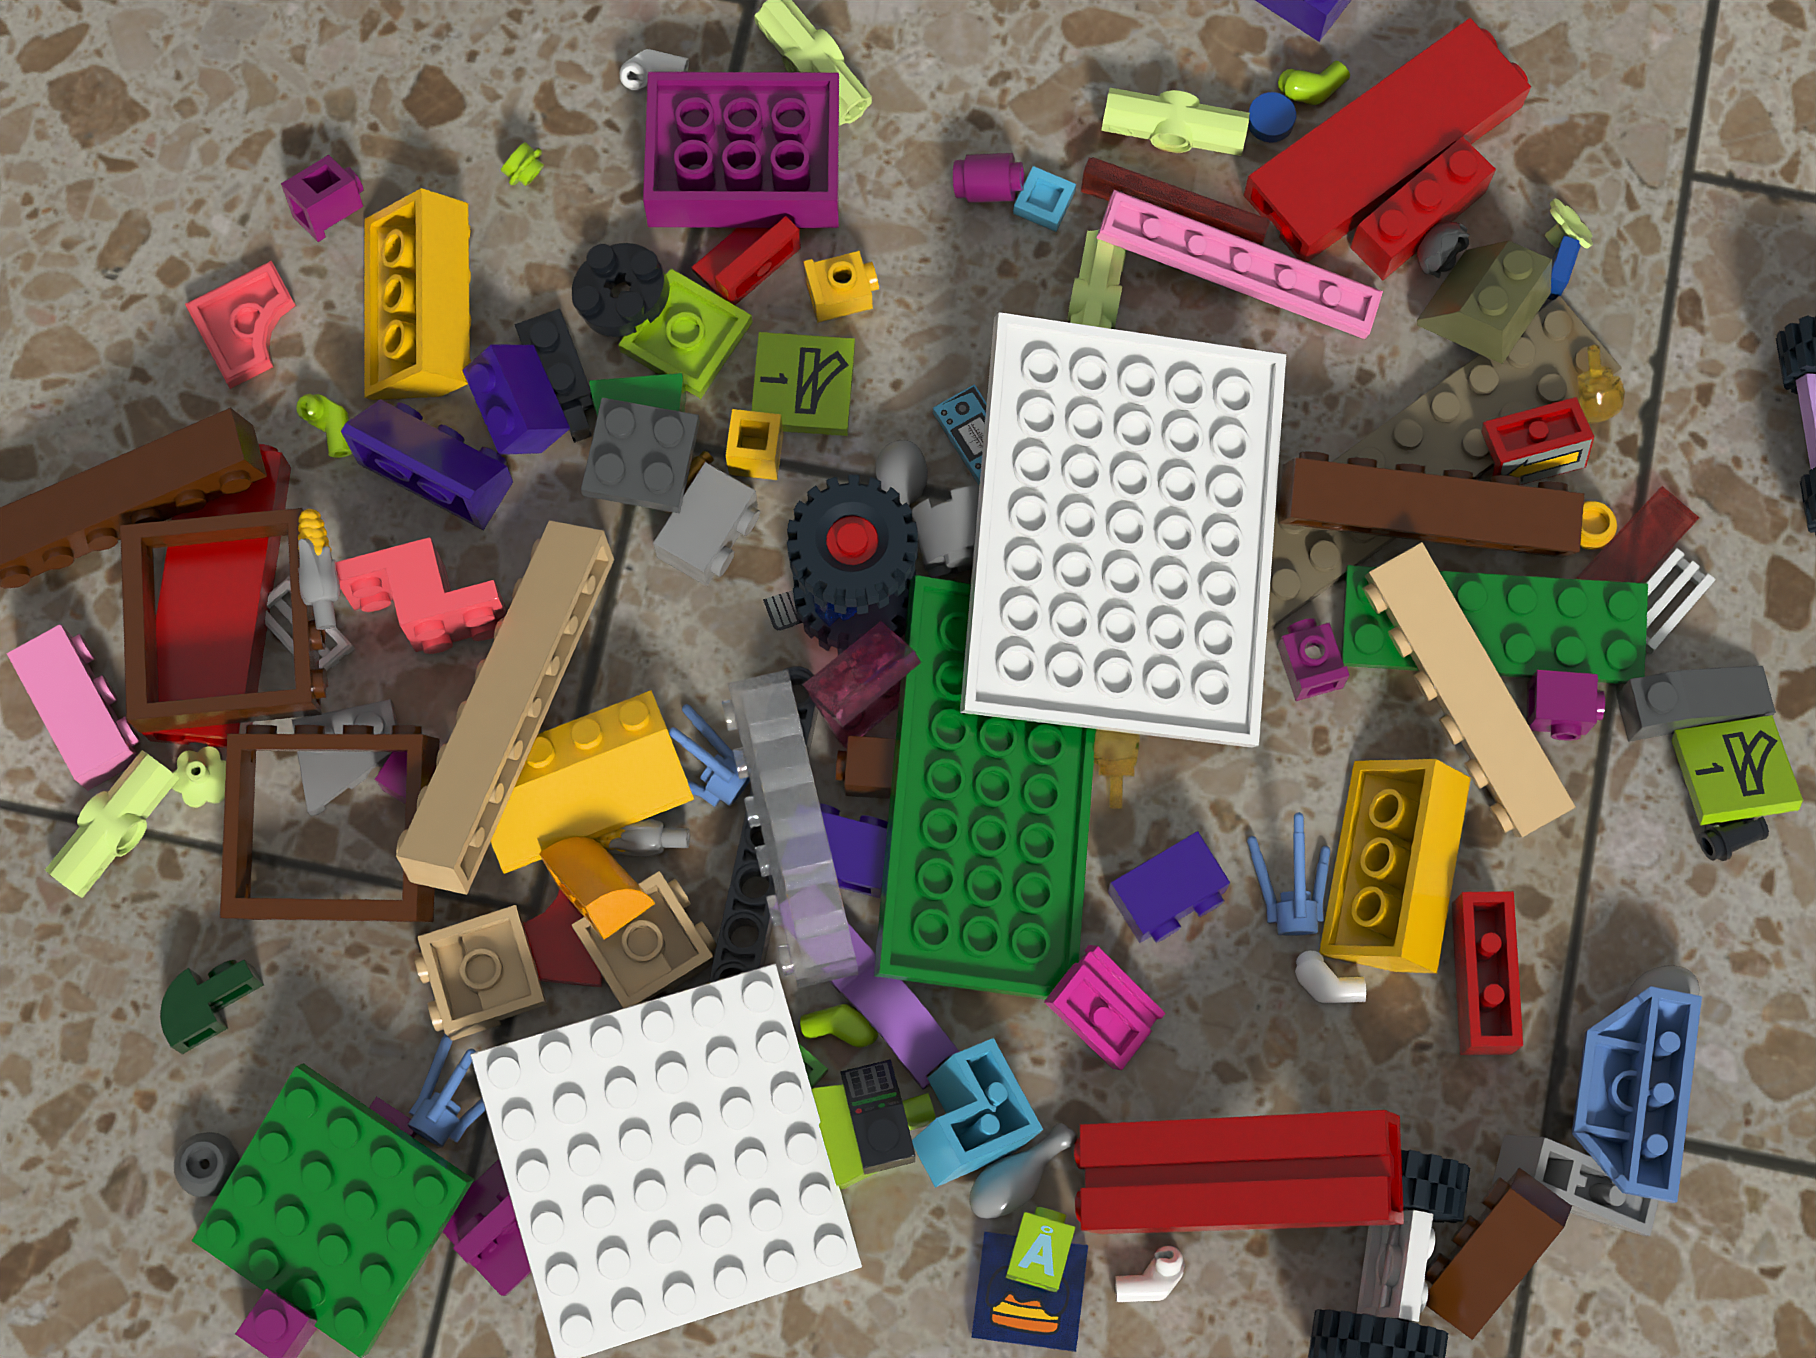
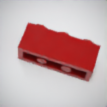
M1462 136L1359 223L1350 248L1382 280H1385L1417 252L1424 237L1436 224L1454 221L1486 193L1496 168Z
M1514 891L1462 892L1451 903L1460 1055H1512L1523 1047Z

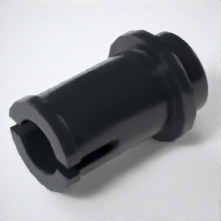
M1762 816L1755 821L1754 818L1756 817L1726 821L1719 825L1716 823L1707 824L1705 831L1699 834V844L1702 851L1712 861L1716 859L1721 861L1730 859L1732 852L1756 841L1764 840L1769 836L1768 825L1764 817Z

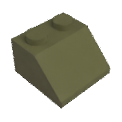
M1509 240L1465 250L1417 319V326L1503 364L1551 293L1552 259Z

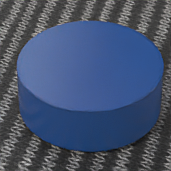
M1267 92L1256 97L1251 103L1248 112L1250 113L1248 123L1250 132L1257 139L1269 143L1279 142L1288 137L1293 130L1296 120V109L1292 101L1285 95L1276 92Z

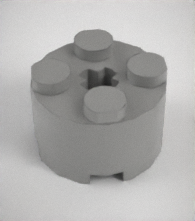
M980 485L951 490L952 498L932 507L931 501L928 498L913 508L912 520L917 525L918 544L924 569L928 572L929 577L951 580L959 575L958 572L972 569Z

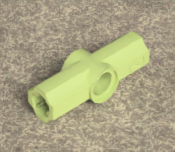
M767 0L763 3L761 9L754 15L755 24L782 55V61L788 72L839 73V125L851 124L861 117L867 107L872 104V96L845 65L841 50L828 32L822 28L816 30L792 0Z
M1109 88L1101 131L1149 139L1156 148L1172 153L1187 152L1193 147L1242 156L1250 113L1200 104V100L1196 96L1183 91H1165L1159 96Z
M1099 229L1087 231L1079 278L1074 280L1067 321L1075 324L1115 329L1122 286L1119 283L1127 250L1097 239Z
M141 750L109 791H102L96 794L84 806L77 821L79 828L46 867L45 871L76 895L83 898L116 856L126 855L139 843L147 829L146 819L177 782L179 777Z

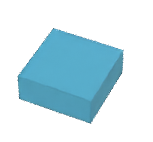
M1033 166L1024 183V190L1020 192L1014 204L1013 214L1057 232L1076 192L1077 184Z

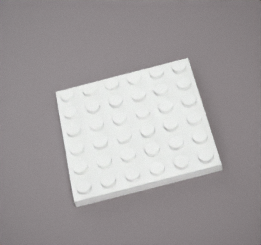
M776 964L760 967L470 1054L555 1358L585 1357L862 1267L841 1191L836 1186L819 1128L821 1121Z

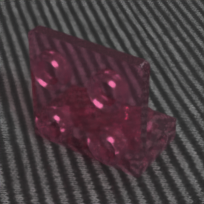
M880 621L803 685L837 741L844 748H847L848 736L865 735L898 708L901 679L921 662L915 651Z

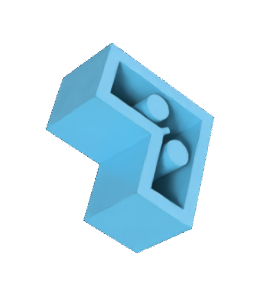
M994 1038L953 1054L927 1078L946 1114L930 1123L912 1140V1143L936 1188L991 1164L1000 1158L1016 1153L1043 1130Z

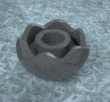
M1440 222L1427 233L1417 250L1419 265L1426 275L1431 274L1436 278H1440L1441 272L1449 271L1454 267L1456 255L1467 249L1469 245L1468 237L1470 234L1467 233V228L1457 222Z
M213 1132L198 1133L189 1137L178 1149L174 1158V1174L182 1189L192 1196H219L238 1164L240 1157L231 1141L224 1135ZM204 1160H209L210 1166L207 1169L201 1167V1163Z

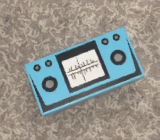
M974 384L933 407V415L977 484L980 485L987 403Z

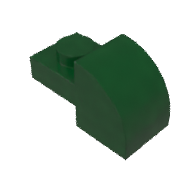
M229 960L216 966L208 973L210 979L205 982L190 968L181 972L172 981L165 992L160 1010L162 1030L171 1048L184 1054L228 1029L219 1011L264 986L256 969L246 960L238 963L236 960Z

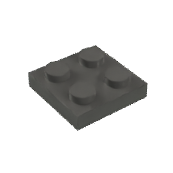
M602 398L581 486L582 495L680 514L700 424L699 415Z

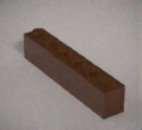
M230 407L0 507V587L7 589L24 586L30 582L32 577L51 569L56 570L68 567L74 562V559L90 552L107 550L114 547L118 540H121L120 525L165 521L181 513L198 511L205 507L207 502L225 494L245 491L250 487L251 483L267 477L254 426Z
M1305 451L1299 453V458H1294L1283 464L1277 523L1564 558L1580 552L1585 493L1569 492L1568 484L1561 482H1538L1537 488L1521 486V479L1513 476H1491L1489 482L1473 480V473L1465 470H1444L1443 476L1425 474V466L1417 464H1396L1395 470L1377 468V460L1348 458L1347 464L1329 462V455L1326 453Z

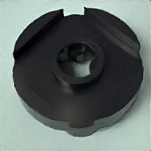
M619 243L611 246L598 244L589 250L586 261L580 266L574 277L572 303L579 315L593 331L605 336L622 337L637 332L634 327L642 324L645 320L648 319L652 323L659 317L668 301L670 285L662 264L653 251L633 243ZM626 282L630 286L629 291H621L618 297H613L611 290L617 284Z

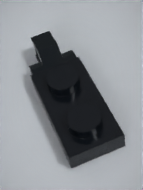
M560 308L514 324L521 344L534 345L570 426L569 431L573 442L592 437L584 411L594 408L593 398Z

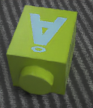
M1036 1207L1034 1214L1024 1212L1005 1278L1052 1292L1058 1291L1075 1231V1226L1065 1224L1067 1215L1043 1207Z

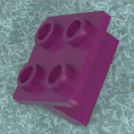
M498 1159L469 1187L444 1228L443 1233L455 1245L453 1249L467 1264L475 1267L501 1296H507L531 1273L501 1163Z

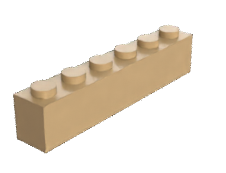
M1423 542L1367 573L1365 578L1369 585L1363 587L1368 601L1377 614L1385 610L1394 626L1393 629L1388 631L1394 646L1402 657L1411 655L1420 671L1413 675L1420 691L1427 701L1434 698L1437 700L1445 716L1439 718L1440 725L1453 745L1459 742L1463 745L1470 760L1464 763L1465 768L1478 789L1486 786L1496 803L1489 808L1504 833L1512 830L1515 837H1524L1576 808Z

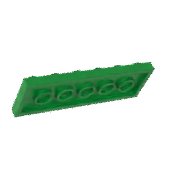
M1347 565L1341 651L1344 666L1419 671L1411 655L1402 657L1394 646L1388 634V631L1393 629L1394 626L1385 610L1377 614L1364 593L1363 587L1369 585L1365 575L1377 567ZM1439 571L1500 676L1531 678L1537 670L1598 674V682L1626 684L1630 679L1645 677L1647 583Z

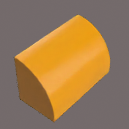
M587 837L567 838L552 844L539 853L558 888L604 940L655 904L608 850L594 839Z

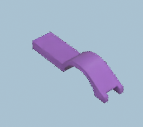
M813 882L809 883L774 913V918L840 995L845 997L866 1018L897 1056L904 1069L924 1090L930 1085L926 1075L944 1059L950 1058L953 1054L958 1053L959 1050L902 980L874 976L876 954Z

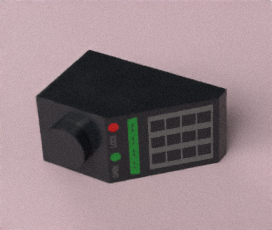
M891 1059L840 1071L864 1175L915 1163L916 1155Z

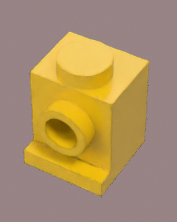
M860 251L813 262V259L803 261L805 282L817 323L873 309L871 291L879 290L878 279L873 262L863 263ZM851 277V279L847 283L836 282L838 280Z

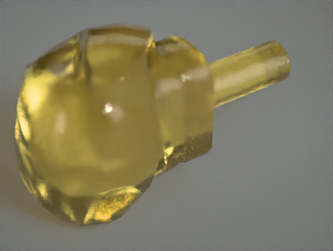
M1591 345L1587 348L1589 370L1578 376V401L1589 424L1602 422L1617 415L1622 410L1625 395L1624 384L1621 378L1614 376L1611 368L1601 366L1600 347L1598 345Z
M1096 729L1095 742L1092 746L1094 764L1099 765V776L1110 777V809H1122L1123 777L1135 776L1134 767L1137 766L1140 734Z

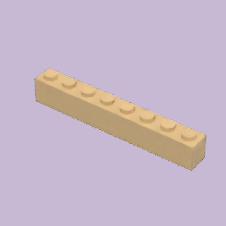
M549 520L542 537L534 542L529 566L523 578H519L515 583L512 603L505 618H501L496 625L494 642L487 658L482 659L478 664L475 684L467 701H463L458 708L456 725L448 743H444L438 752L435 772L429 785L424 786L419 793L417 811L408 830H404L399 837L396 857L410 882L468 894L613 564L614 557L604 530Z

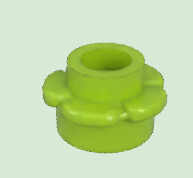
M524 142L513 152L501 168V172L510 179V185L514 186L520 181L524 186H527L534 180L544 167V164L538 160L542 150L538 148L535 151Z

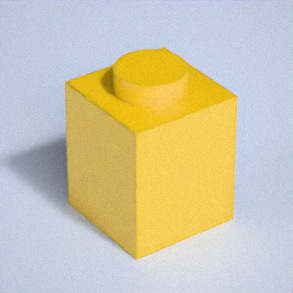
M732 409L726 448L729 475L771 480L778 479L783 441L781 414Z

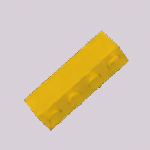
M420 188L364 219V398L382 400L442 397L468 385L462 371L471 363V315L469 313L471 272L469 269L470 225L468 221V203Z
M652 690L537 734L490 841L504 874L541 860L542 858L539 853L558 841L571 837L595 839L694 800Z
M1437 759L1354 761L1319 953L1322 956L1393 972L1437 974L1471 777Z

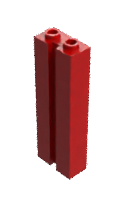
M1469 18L1248 176L1243 196L1266 223L1271 221L1280 231L1279 238L1299 260L1309 262L1355 229L1359 223L1462 136L1472 144L1521 109L1531 89V85L1528 83V78L1523 69L1516 63H1510L1501 53L1492 34L1484 28L1480 29Z
M259 444L267 477L251 483L250 487L245 491L225 494L207 502L205 507L198 511L181 513L172 517V520L284 510L287 501L291 467L283 453L278 452L277 448ZM281 536L167 547L156 614L159 702L258 693L267 633L265 616L266 611L270 613L267 602L269 593L274 587ZM253 722L142 732V734L150 742L190 745V742L204 743L212 747L227 748V734H246V725H253Z
M1387 1110L1080 1124V1138L1075 1142L1074 1157L1077 1167L1080 1170L1085 1169V1188H1080L1075 1197V1213L1077 1219L1081 1222V1231L1096 1234L1404 1224L1400 1115Z

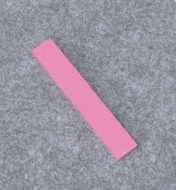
M1116 190L1110 196L1096 237L1099 240L1362 339H1366L1371 332L1383 291Z

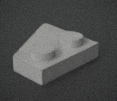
M389 699L322 713V715L294 719L292 724L293 730L294 725L326 726L325 734H343V725L374 726V734H391L392 725H397L394 704ZM297 751L307 812L311 816L322 813L326 810L324 806L347 788L351 790L368 777L370 771L375 767L384 766L392 752Z

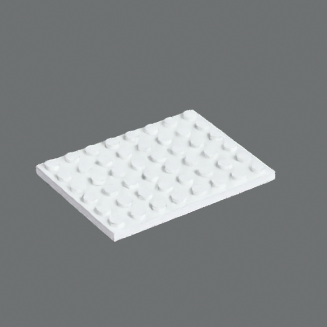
M1000 312L994 317L960 713L1251 748L1259 745L1286 354Z

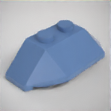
M1650 986L1585 1032L1572 1135L1622 1193L1670 1203L1678 1201L1702 996Z

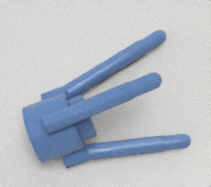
M686 704L682 707L683 713L720 754L713 757L677 728L672 727L669 729V735L707 766L700 777L701 780L707 783L706 787L687 780L691 792L703 798L714 807L717 806L720 800L731 806L747 787L753 777V773L745 768L748 763L737 756L690 705Z
M1297 812L1294 815L1293 832L1294 891L1280 893L1281 902L1277 903L1256 837L1250 836L1247 839L1253 865L1266 903L1267 923H1277L1278 935L1284 936L1318 933V922L1324 921L1323 899L1329 867L1330 848L1328 846L1321 847L1311 899V892L1306 891L1304 816L1302 813Z
M445 1033L440 1041L420 1095L409 1111V1114L413 1117L408 1123V1127L439 1147H443L448 1138L458 1142L466 1128L485 1111L483 1099L481 1098L458 1119L457 1115L461 1108L450 1100L472 1063L470 1054L476 1052L472 1048L466 1051L441 1093L435 1092L432 1096L453 1042Z

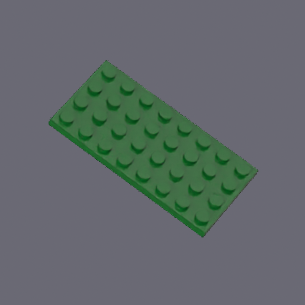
M915 575L910 580L874 976L1046 999L1072 965L1079 962L1096 729L960 713L971 584Z

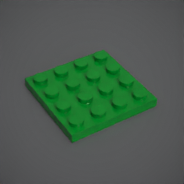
M303 1063L294 1068L193 1237L192 1242L263 1291L266 1289L276 1291L299 1309L316 1319V1328L359 1358H363L369 1354L474 1179Z

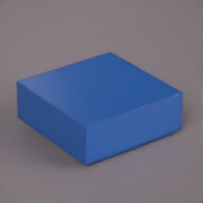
M1564 235L1552 258L1551 293L1547 299L1555 300L1562 295L1566 288L1581 247L1579 240Z

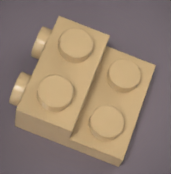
M660 871L639 883V886L655 904L605 940L585 917L572 924L574 931L622 1008L649 1001L666 989L670 988L672 990L713 965L714 957L710 951L717 947L715 940L702 921L693 925L684 910L691 903L676 879L667 883Z
M516 905L417 937L421 952L414 954L416 968L422 983H431L435 997L434 1001L428 1002L432 1023L437 1032L444 1030L445 1034L452 1041L499 1026L502 1019L547 1005L521 914Z

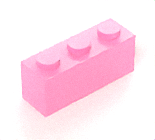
M59 624L6 653L74 780L89 791L128 768L138 755L133 746L140 743V739L133 726L127 721V717L124 716L118 719L111 704L118 701L103 675L95 677L88 664L95 660V657L80 633L73 637Z

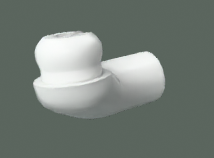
M645 49L622 65L619 78L625 87L631 90H639L647 86L648 72H688L689 59Z
M1305 951L1298 956L1295 970L1298 982L1316 1001L1321 1003L1366 1001L1364 976L1337 977L1327 964L1323 962V956L1317 951Z
M1162 1246L1156 1251L1155 1257L1142 1275L1115 1276L1116 1302L1160 1301L1165 1299L1183 1276L1185 1263L1182 1253L1174 1246Z

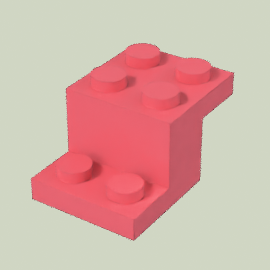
M431 537L335 562L340 589L354 611L358 609L364 612L379 611L390 606L391 601L394 600L399 625L415 652L424 651L426 654H436L452 648L453 642L472 637L474 641L494 638V631L498 621L501 618H505L508 612L494 580L451 591L445 565Z

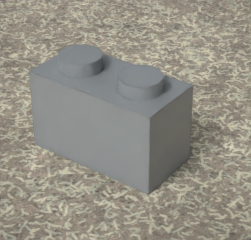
M705 462L684 494L680 514L674 512L671 514L653 542L657 558L703 585L708 586L715 574L721 577L728 569L735 553L731 548L740 534L747 536L754 528L760 515V510L757 509L756 490Z

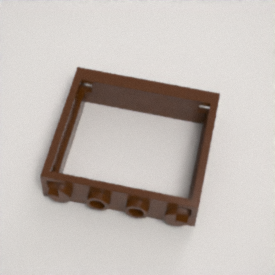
M302 508L120 525L127 721L139 733L322 715L321 698H326L328 678L325 668H319L318 650H325L326 633L325 630L316 629L313 606L305 605L300 595L299 572L297 569L300 567L298 550V525L300 523L298 519L301 512L304 511ZM288 535L296 689L159 702L153 548Z
M246 725V734H227L220 918L241 920L434 922L435 888L410 882L404 870L402 900L250 897L256 751L407 752L405 830H408L417 811L419 793L424 786L429 785L435 772L440 746L439 738L422 734V726L392 725L391 734H374V726L343 725V734H325L326 726L294 725V734H277V726Z

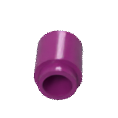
M1013 153L966 155L965 160H955L953 165L955 197L966 198L968 203L1014 201L1016 191L1024 190L1023 163L1015 162Z

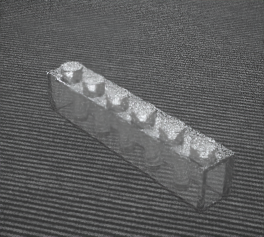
M784 670L728 683L731 699L722 701L728 731L738 729L742 747L733 749L739 779L750 778L754 795L744 798L750 828L761 826L765 845L755 847L761 876L772 875L776 891L775 895L766 896L773 927L784 926L788 943L777 946L784 977L795 975L797 987L802 988L858 975L856 957L789 672Z

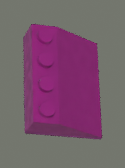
M648 72L643 202L648 227L772 228L787 216L798 228H839V73Z

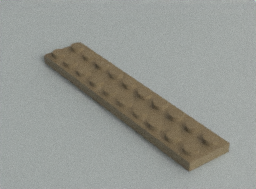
M1559 296L1537 312L1503 364L1479 354L1332 462L1347 464L1348 458H1369L1377 460V468L1395 470L1396 464H1417L1425 466V474L1443 476L1444 470H1465L1472 472L1473 480H1476L1495 466L1481 433L1484 421L1577 397L1579 403H1581L1615 378L1622 367ZM1278 500L1275 508L1267 633L1346 575L1347 565L1359 566L1396 538L1277 523Z

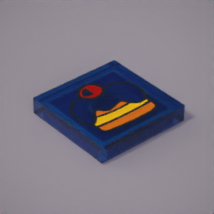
M984 1232L971 1339L1076 1352L1088 1245L1071 1243L1059 1289L1057 1292H1052L1005 1278L1017 1236Z

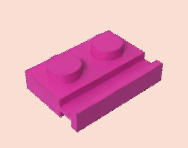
M1088 945L1084 950L1086 954L1078 963L1072 965L1045 999L1044 1003L1112 1069L1122 1071L1152 1032L1150 1028L1155 1021L1162 1019L1166 1013L1099 946Z

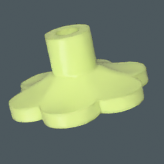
M1553 199L1550 202V212L1557 224L1545 233L1547 240L1557 248L1565 235L1579 240V243L1586 249L1592 246V233L1581 222L1577 213L1569 206H1564L1560 200Z
M212 746L203 747L198 752L188 750L181 753L177 758L178 769L173 772L179 779L172 789L182 794L183 801L188 806L194 808L201 807L206 801L214 804L223 801L225 798L226 761L222 760L221 753ZM198 770H201L198 775H195Z

